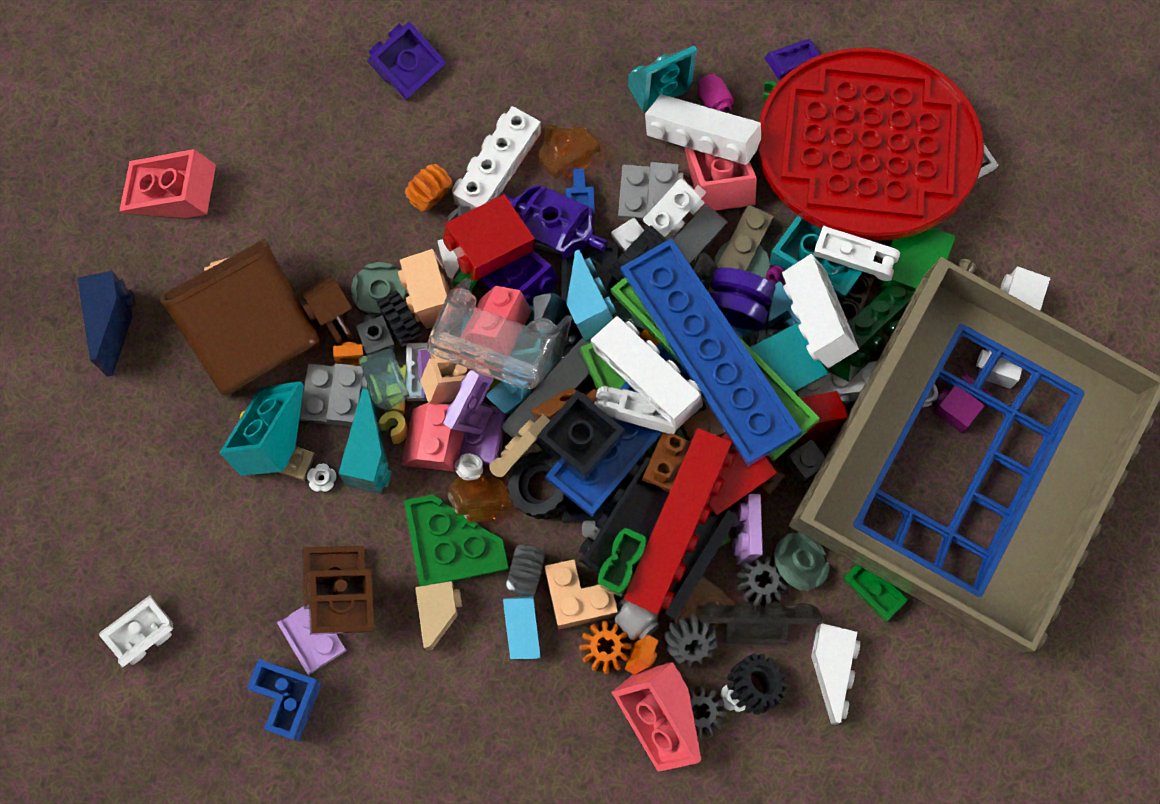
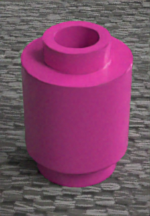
M709 74L703 77L697 86L699 88L698 94L705 106L725 113L730 112L734 99L723 80L717 77L716 74Z

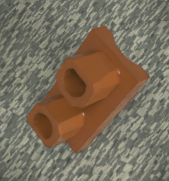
M662 432L642 480L670 492L691 442L675 434Z

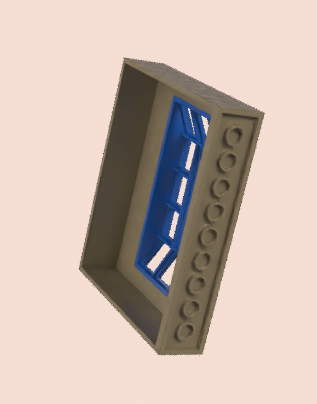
M940 257L921 279L789 526L1013 653L1035 652L1036 649H1040L1047 639L1045 630L1049 622H1053L1057 618L1061 610L1059 602L1063 594H1067L1074 584L1075 579L1072 576L1076 568L1080 567L1087 558L1088 551L1085 549L1089 541L1095 539L1101 529L1099 521L1103 513H1107L1112 507L1115 500L1112 495L1116 487H1119L1127 477L1128 471L1125 469L1129 460H1133L1141 448L1138 442L1142 434H1146L1154 422V418L1151 416L1155 408L1160 407V376ZM962 336L992 352L973 384H969L943 369L947 358ZM1000 358H1004L1031 373L1011 406L981 390ZM937 378L953 387L957 386L964 389L978 401L1004 414V419L948 527L879 489ZM1041 379L1070 394L1069 399L1050 427L1020 412L1021 407ZM1014 421L1043 436V440L1029 468L999 451ZM993 461L1023 477L1008 508L982 495L978 491ZM873 498L903 515L893 541L863 524ZM973 501L1002 517V521L988 549L977 545L957 532ZM912 520L942 536L934 563L903 547ZM952 542L975 554L982 560L973 586L943 569Z

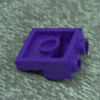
M410 21L403 27L400 23L388 33L390 39L384 44L381 41L377 42L368 51L371 56L367 60L385 82L388 80L405 100L446 64L445 60Z
M532 250L531 253L493 271L478 281L489 290L495 286L521 290L529 306H533V297L551 292L558 278L552 265Z

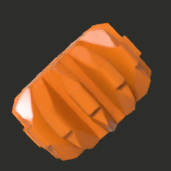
M437 164L427 165L425 169H421L412 181L408 183V187L405 189L406 197L421 212L430 210L449 193V189L453 184L452 179Z
M607 621L602 622V631L600 632L597 626L592 624L590 629L594 636L588 633H583L582 639L591 644H583L579 647L582 652H590L584 656L583 662L588 663L594 659L595 662L591 668L594 672L598 669L599 664H604V674L609 673L610 663H612L616 671H619L621 666L617 658L627 662L629 657L621 651L631 650V644L621 643L628 637L627 633L623 632L617 636L616 633L619 630L617 624H614L612 630L608 631ZM600 641H604L606 644L610 642L613 644L610 650L611 654H607L605 651L601 653L598 651L597 648H600Z

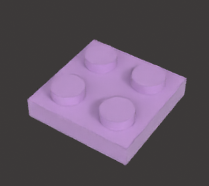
M748 494L735 506V509H732V512L738 515L732 526L736 527V538L732 540V555L736 556L737 565H743L745 562L751 563L762 555L761 494Z

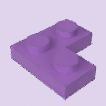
M470 370L461 381L460 390L454 402L449 405L443 424L454 430L481 435L494 411V408L482 403L493 378L485 373Z

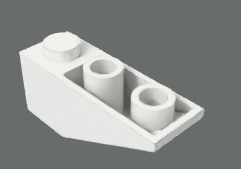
M821 623L816 629L811 658L830 722L833 725L841 723V719H846L848 714L849 701H846L845 697L847 688L851 689L853 686L855 671L851 670L852 659H857L860 641L856 640V631Z

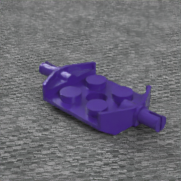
M542 185L529 187L521 196L517 195L516 198L506 195L535 240L561 252L563 259L575 254V251L582 250L589 245L602 252L607 248L609 241L594 234V213L592 208ZM552 212L558 214V217L554 220L548 221L544 219L546 214Z

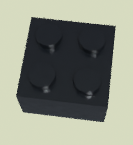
M577 390L537 435V445L581 482H584L622 439L625 429Z

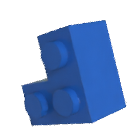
M258 659L247 689L275 699L264 730L300 742L322 682Z

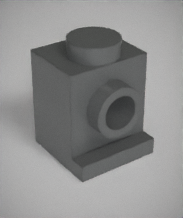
M376 314L364 316L360 320L361 324L356 325L370 362L397 353L383 315L379 317ZM379 330V334L377 336L372 337L369 335L370 333Z

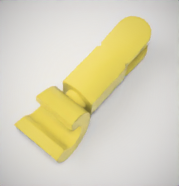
M389 364L385 414L380 418L378 424L381 431H388L391 426L396 425L397 427L391 430V438L393 444H399L405 440L408 432V427L403 417L406 401L407 366L403 365V368L393 367V364ZM393 379H402V384H392Z

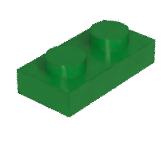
M855 565L842 578L884 622H887L908 601L894 585L859 565Z

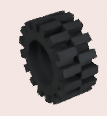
M397 290L376 301L385 321L401 347L422 336L415 319Z
M755 653L747 656L731 668V673L727 677V680L732 681L727 684L728 690L734 691L730 695L732 700L737 697L739 702L736 705L739 708L745 705L744 711L747 713L753 711L754 715L769 711L781 703L782 699L786 696L784 690L787 689V683L782 682L786 678L785 673L779 674L780 665L773 666L774 659L769 657L765 660V654L757 656ZM750 674L756 676L761 681L764 694L754 688Z

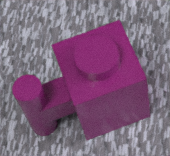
M966 373L960 378L969 384L974 382V379ZM954 386L950 392L944 389L934 401L939 405L934 413L962 433L985 405L964 389ZM982 386L981 390L991 396L993 395Z

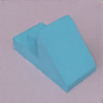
M781 282L776 283V289L769 306L765 330L782 319L785 320L784 325L786 329L796 323L801 324V321L791 309V305L794 304L793 300L786 294L783 284Z
M510 360L503 366L502 382L490 390L486 397L504 414H511L531 394L532 378L513 360Z

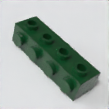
M893 283L890 284L848 323L859 350L833 366L826 367L827 371L848 382L885 348L914 293Z

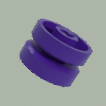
M734 268L716 269L710 285L715 292L709 294L729 324L746 330L763 329L768 315V311L764 306L771 305L776 287L770 281L754 273Z

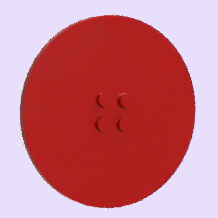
M848 48L828 52L809 59L794 68L777 83L764 103L760 114L761 141L758 145V157L769 185L781 201L798 216L822 229L823 226L867 240L879 241L905 238L922 233L945 221L959 209L972 192L983 163L984 140L981 125L972 104L961 89L933 66L912 56L891 50Z

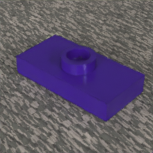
M807 39L768 52L764 59L780 80L800 64L821 54L812 41Z

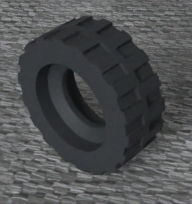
M650 225L625 250L608 272L620 282L624 278L620 267L662 244L667 239Z
M539 451V453L532 452L526 457L523 456L513 466V471L509 474V485H507L510 493V500L514 502V506L518 510L535 519L540 520L543 518L549 520L552 517L560 516V513L566 511L569 508V504L573 501L555 487L551 496L544 500L533 498L529 491V483L532 477L542 471L549 472L558 461L544 451Z

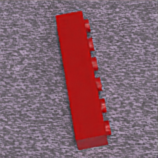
M697 428L623 598L624 600L655 614L661 613L662 609L668 610L675 594L670 592L675 580L681 581L687 567L686 564L682 563L687 552L693 553L699 536L695 535L699 523L705 525L712 508L707 506L712 495L717 497L724 482L723 479L719 478L724 466L727 468L731 466L736 451L732 450L734 445L732 442Z

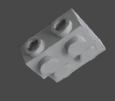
M651 162L650 167L622 165L618 219L631 220L635 218L637 221H643V218L679 179H683V173L678 172V164Z
M335 363L334 367L308 364L299 420L301 422L352 427L362 388L368 390L370 388V375H367L364 366Z

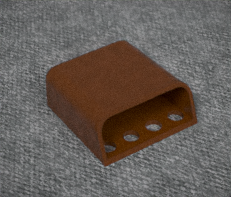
M265 238L160 296L161 303L166 307L216 388L226 397L234 396L317 349L320 345V340Z

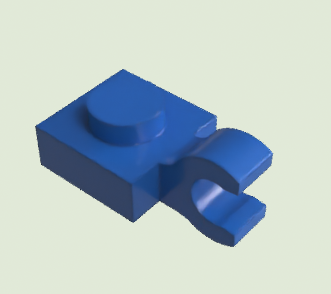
M584 168L573 169L574 188H566V197L592 208L595 217L594 187H585Z

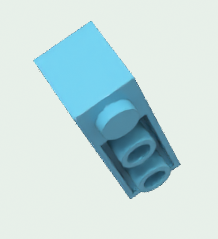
M577 250L574 255L567 306L581 335L587 341L613 320L612 314L616 313V310L609 296L606 298L602 296L607 291L599 277L594 279L592 276L597 271L590 257L584 260L580 250Z

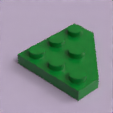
M433 494L404 500L419 587L451 581L457 582L509 571L504 543L501 538L482 528L478 523L461 512L456 511Z

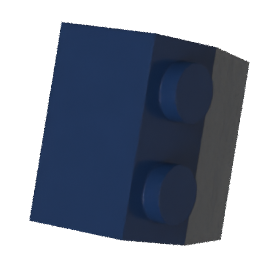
M113 271L77 278L90 360L107 377L114 374L133 317L131 307L135 306L132 290H128L124 280H120Z

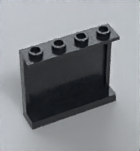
M648 457L642 459L641 462L638 461L627 474L630 477L625 487L620 485L611 498V501L614 502L613 507L609 513L603 511L595 523V527L598 528L593 538L588 536L578 551L582 554L579 561L598 574L604 562L612 556V546L616 536L625 527L645 536L648 543L669 495V492L657 485L642 480L650 461ZM725 510L720 515H716L713 511L709 514L705 525L699 523L695 535L699 536L693 553H686L682 562L687 565L681 581L675 580L670 592L675 594L668 610L662 609L660 614L669 620L677 618L738 518V515L730 510Z

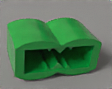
M626 527L619 532L612 546V556L604 562L599 572L598 583L602 589L619 597L626 594L634 575V569L637 568L647 545L645 536Z

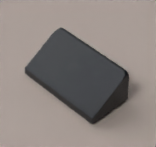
M554 293L533 297L535 325L558 340L565 341L574 322L567 302Z

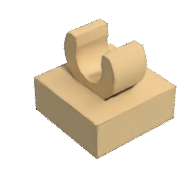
M296 446L287 467L279 473L305 482L316 454Z

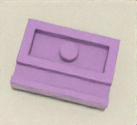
M304 606L291 613L284 620L277 622L308 675L347 651L337 634L310 635L309 609H304Z

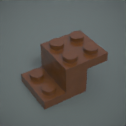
M364 546L304 547L302 549L304 609H309L310 635L373 632L371 569H365Z

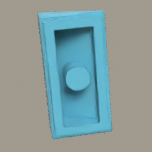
M533 595L504 598L503 604L510 659L541 658Z

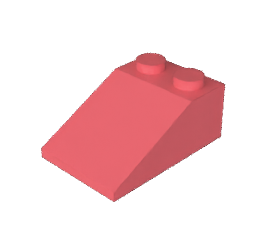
M685 147L693 189L699 185L706 191L705 195L701 198L705 203L699 209L706 204L715 211L748 206V204L756 205L757 178L750 161L747 165Z
M195 149L129 161L120 212L124 214L175 218L207 215L216 164Z
M673 662L643 670L636 675L632 674L612 691L613 696L658 772L697 764L701 761L689 690Z

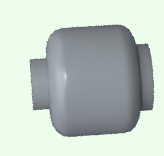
M624 599L616 605L618 613L615 615L614 622L623 632L627 633L630 640H637L646 635H651L660 625L657 622L659 614H655Z

